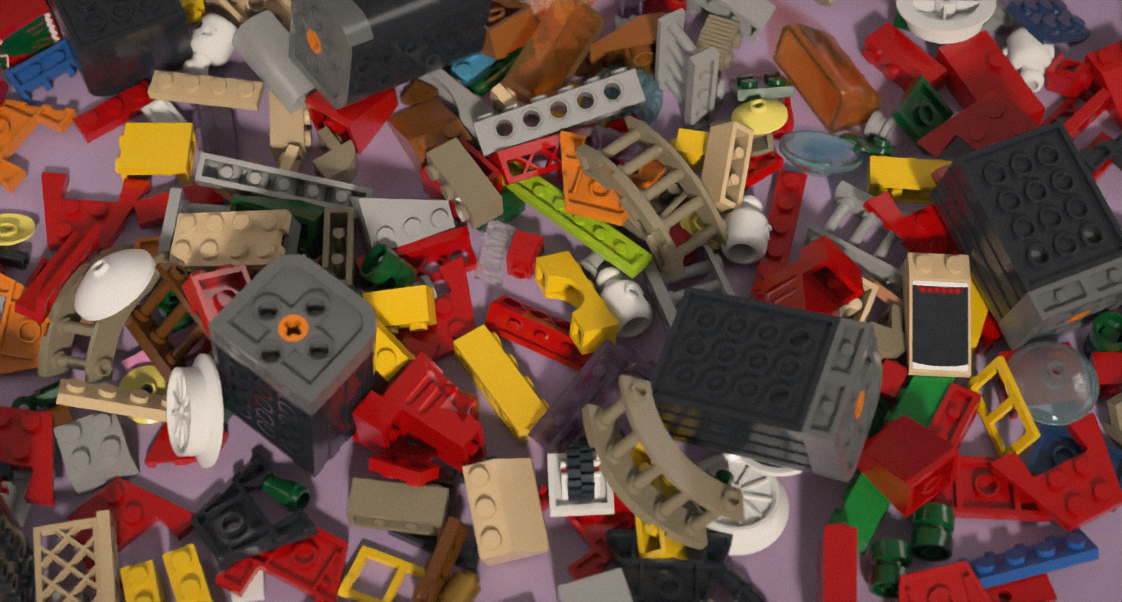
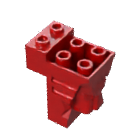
M826 235L801 248V258L752 286L758 301L840 317V307L864 294L861 269Z
M420 352L414 360L411 359L407 362L398 379L387 385L383 396L371 391L366 398L360 399L354 407L352 415L360 443L376 454L404 446L408 440H411L420 447L433 451L434 456L462 474L463 466L479 463L487 455L483 426L478 422V397L459 390L456 383L442 376L444 371L423 352Z

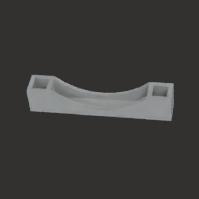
M444 68L417 78L438 89L439 96L450 105L471 136L472 146L477 151H480L473 123L478 122L477 117L493 113L496 116L501 114V112L489 107L478 94H473L466 89L459 79H454L448 75ZM504 123L500 124L496 129L500 136L505 135Z

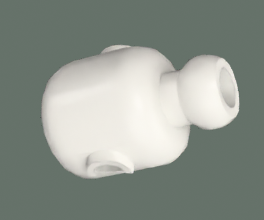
M211 13L204 16L197 27L192 30L190 47L194 55L184 63L183 71L187 74L208 76L210 65L215 67L224 65L235 50L232 45V39L238 28L217 14Z
M1024 27L1013 31L1007 38L1006 45L1003 47V53L1033 92H1037L1043 87L1046 69L1055 58L1054 43L1041 44Z
M743 196L741 208L731 211L724 220L728 226L727 246L718 243V245H721V251L725 257L737 264L749 265L762 259L767 250L768 240H770L769 231H772V227L762 213V203L755 196Z
M615 267L605 268L598 273L596 278V284L602 291L599 297L605 300L608 310L619 322L620 330L617 336L619 338L635 337L645 331L651 324L653 319L652 308L638 283L632 280H623L622 272Z

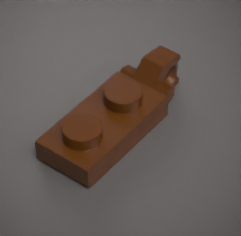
M449 516L447 523L441 526L437 536L438 545L435 552L428 557L425 563L424 578H422V582L415 584L411 599L413 602H435L441 587L444 588L447 584L469 531L468 527L460 520Z

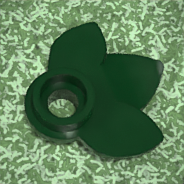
M843 133L839 136V139L855 141L854 150L866 151L870 156L885 155L890 157L891 153L895 152V147L890 145L891 141L885 138L875 137L872 140L852 133Z

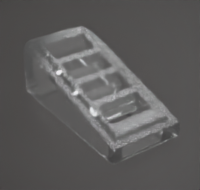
M494 220L486 223L482 231L474 279L499 286L503 285L507 269L506 257L515 234L514 226ZM489 244L502 247V249L489 246ZM486 255L499 258L500 261L488 258ZM485 265L496 268L498 272L484 269L483 267Z

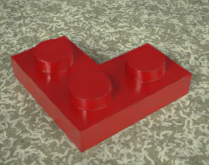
M407 444L369 457L368 470L381 473V477L386 479L406 481L408 486L422 487L425 486V483L439 478L440 466L432 464L433 451Z

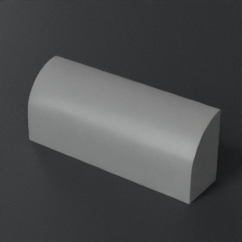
M266 10L249 18L237 29L232 39V45L279 102L292 114L301 108L303 110L306 109L304 101L317 90L288 57L290 33L270 10Z

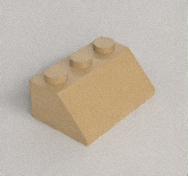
M531 458L491 459L462 467L480 561L488 566L551 551Z

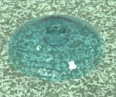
M811 130L793 131L783 135L779 142V150L785 159L798 169L814 177L836 176L851 172L861 166L864 160V152L854 150L856 143L848 139H839L838 135Z
M1051 341L1031 343L1019 349L1007 364L1027 408L1036 422L1054 426L1068 425L1084 418L1096 404L1100 389L1097 373L1090 361L1070 346ZM1052 370L1058 371L1061 375L1053 373Z

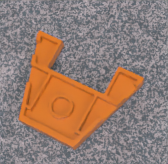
M5 99L3 106H0V184L8 193L12 194L27 177L24 169L7 160L39 124L63 134L73 123L72 119L77 117L74 109L65 108V110H57L51 105L44 104L41 107L28 106L27 102Z
M561 130L560 151L565 212L622 226L628 219L629 214L619 203L621 196L613 188L607 191L599 183L582 172L575 149L586 144V136ZM655 158L641 167L638 174L632 173L628 177L638 189L645 190L657 182L667 168Z
M1 273L0 296L7 298L0 325V375L38 370L42 336H47L51 320L47 317L40 324L14 312L15 303L27 290V287Z

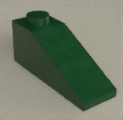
M233 195L230 211L287 209L301 225L298 244L312 247L323 235L324 208L327 207L295 199Z

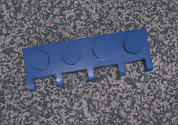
M64 39L4 74L21 99L29 103L31 100L28 94L43 86L48 92L52 89L49 82L64 73H67L70 78L76 76L73 68L77 65Z
M1077 528L1066 537L1056 539L1053 535L1045 537V541H1040L1035 545L1026 547L1023 543L1015 544V549H1009L1004 553L995 554L991 550L985 552V557H979L969 562L964 557L958 559V561H967L983 588L986 589L1099 559V550L1080 528Z

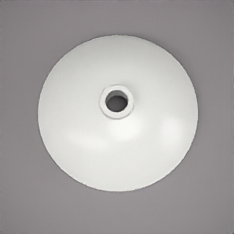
M125 249L109 254L95 262L86 272L77 288L74 301L76 312L85 320L95 321L112 316L127 307L149 284L155 270L153 257L143 249Z

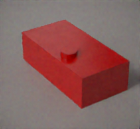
M986 30L977 33L965 41L947 44L938 48L936 61L948 70L944 85L963 110L991 91H995L1039 124L1041 123L1046 108Z

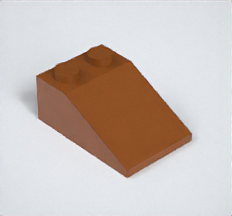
M492 0L488 22L483 26L487 32L481 54L495 60L506 58L513 50L528 45L532 39L539 36L531 6L514 0Z
M650 13L637 16L589 46V79L600 76L601 80L611 77L612 71L627 67L628 70L635 68L638 77L655 75L658 19L665 15V13Z
M432 98L391 116L386 121L420 176V170L428 165L427 152L454 138H457L459 141L464 138L472 146V138L459 118L437 98Z

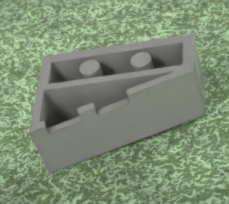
M686 0V10L684 11L685 14L689 11L701 16L700 21L702 22L707 20L709 14L740 22L739 32L743 33L742 38L754 42L777 7L768 0Z
M349 196L352 207H354L355 218L365 252H369L379 244H385L390 249L456 228L447 200Z

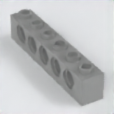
M627 67L614 70L611 72V77L602 80L600 76L590 78L584 81V86L575 89L573 85L566 86L557 91L558 95L547 98L546 94L537 96L530 100L531 104L520 107L519 103L510 105L503 109L505 113L496 116L493 113H487L477 117L478 122L473 123V128L483 156L487 159L497 151L561 133V130L568 131L644 106L646 99L635 68L628 70ZM608 87H614L619 91L620 96L615 100H610L605 96L604 90ZM582 96H587L591 98L593 105L588 109H583L579 107L577 100ZM555 105H561L565 108L566 115L562 118H555L550 113L551 108ZM529 114H534L539 118L540 122L535 127H528L524 124L523 119ZM502 123H507L512 127L513 131L509 136L504 137L497 133V127Z
M204 152L200 154L195 176L196 183L204 187L235 192L246 196L302 200L327 208L352 207L349 196L373 197L374 189Z

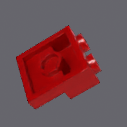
M226 264L208 273L205 270H198L189 274L187 281L182 285L192 314L199 313L208 337H210L208 323L251 281L245 265L233 267L232 264Z

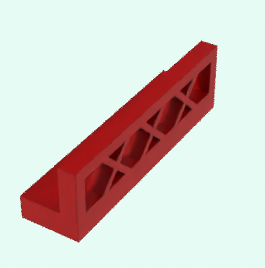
M1102 88L1092 96L1084 90L1078 99H1081L1086 104L1080 109L1075 107V102L1078 99L1069 97L1040 124V127L1058 121L1059 117H1071L1064 123V126L1074 141L1106 110L1112 93Z
M596 122L566 131L586 136V140L592 138L594 144L602 141ZM560 133L497 151L487 159L496 168L499 167L505 186L558 170V160L560 159L556 155L558 149H560ZM542 154L548 157L546 166L540 168L531 163L533 156ZM519 162L524 167L520 175L512 177L507 164Z
M95 223L86 235L74 230L15 303L14 312L42 324L48 317L55 299L72 274L85 262L90 263L100 250L104 226Z
M466 225L391 249L398 254L399 258H403L416 269L417 274L414 283L419 281V278L425 274L432 283L443 280L438 271L430 273L423 270L426 264L434 262L444 265L450 262L454 255L464 252L469 262L464 263L466 272L479 269L478 262L470 245V233ZM363 256L355 259V266L359 279L366 280L360 274V266L365 257ZM362 285V287H363V289H364V292H365V293H368V291H367V290L365 289V287Z
M507 294L493 300L490 304L484 323L490 332H495L503 338L588 376L593 373L599 354L604 350L582 355L569 336L570 322Z
M952 382L928 429L959 450L978 414L982 394Z

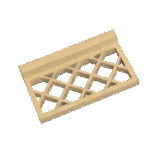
M110 510L97 511L96 517L33 527L36 602H45L54 590L65 597L63 602H81L76 597L87 585H90L97 592L96 597L91 602H121L116 523ZM93 528V536L84 546L73 539L80 530ZM57 534L63 539L50 552L43 547L42 536ZM70 543L80 551L69 563H66L57 555ZM85 555L95 560V566L86 576L75 569L76 565ZM54 560L64 569L51 581L44 576V570ZM71 572L81 581L69 594L59 587V584ZM95 576H96V583H95L94 581H92V579H93ZM44 583L48 585V587L45 590Z

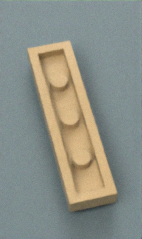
M155 70L148 94L150 99L258 111L264 92L263 82Z
M61 378L56 404L167 422V394H151L142 389H121L106 383L101 385L86 383L78 378Z

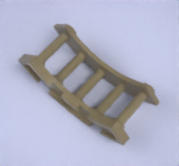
M628 115L625 117L629 131L627 134L602 150H595L583 144L575 149L583 174L599 183L607 191L613 188L621 196L619 203L634 222L640 220L649 234L645 237V240L654 256L659 271L678 280L686 274L682 263L684 257L709 239L727 246L728 226L724 219L720 217L705 187L681 155L661 135L650 128L645 121H640ZM633 143L646 150L623 166H616L609 160V158ZM655 158L669 170V174L645 190L638 189L628 177ZM678 182L690 200L666 217H659L651 206L650 200ZM694 211H697L704 229L676 247L669 235L670 228Z
M120 244L97 254L98 257L90 263L85 262L65 283L49 312L48 319L51 322L47 336H42L38 376L49 377L69 373V368L85 371L86 383L97 384L112 380L116 346L128 317L143 297L159 286L164 278L155 268L149 284L132 303L112 316L96 320L95 325L80 322L82 317L74 308L75 294L84 275L95 262L109 254L125 249H134V244ZM171 250L152 255L155 266L158 263H168ZM75 334L91 336L87 359L70 356Z
M621 375L619 377L622 397L609 408L593 404H587L582 408L587 441L590 448H595L601 464L598 465L601 473L619 499L645 524L649 526L652 523L666 532L665 537L685 546L701 550L708 545L706 526L720 516L739 522L745 520L742 489L722 483L705 473L689 460L672 440L656 409L650 381ZM626 411L633 431L622 439L617 418ZM639 443L653 462L643 472L638 469L628 452ZM661 474L680 490L669 499L650 483ZM692 499L697 504L706 508V510L699 514L681 506Z

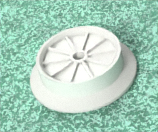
M896 0V7L914 35L933 43L951 44L962 42L975 36L981 30L983 23L993 15L997 0Z
M199 354L194 360L192 367L174 368L169 378L166 396L167 428L173 451L179 457L195 456L203 468H210L215 464L220 452L223 435L221 383L216 365L208 354Z
M727 453L712 456L696 464L697 467L711 477H714L719 469L728 470L734 476L732 487L742 489L745 520L739 522L720 516L706 526V533L733 534L732 547L728 555L752 554L767 548L778 539L788 520L789 501L782 483L776 476L759 473L750 468L740 456ZM692 499L682 505L683 508L690 511L702 513L699 504Z

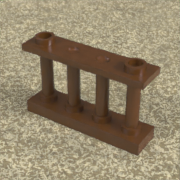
M158 263L155 268L164 280L142 305H136L128 317L125 326L168 384L174 368L188 367L184 362V357L204 334L210 342L211 339L206 334L199 313L192 314L182 285L188 279L187 271L176 263ZM172 289L181 302L158 326L153 320L151 313ZM189 312L197 325L175 349L168 340V334ZM211 350V351L208 353V355H209V356L213 359V361H214L213 352H212V350Z

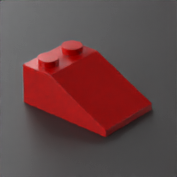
M1122 40L1087 53L1083 63L1090 64V73L1093 75L1092 83L1089 87L1090 91L1095 95L1102 88H1105L1112 93L1106 111L1122 130Z

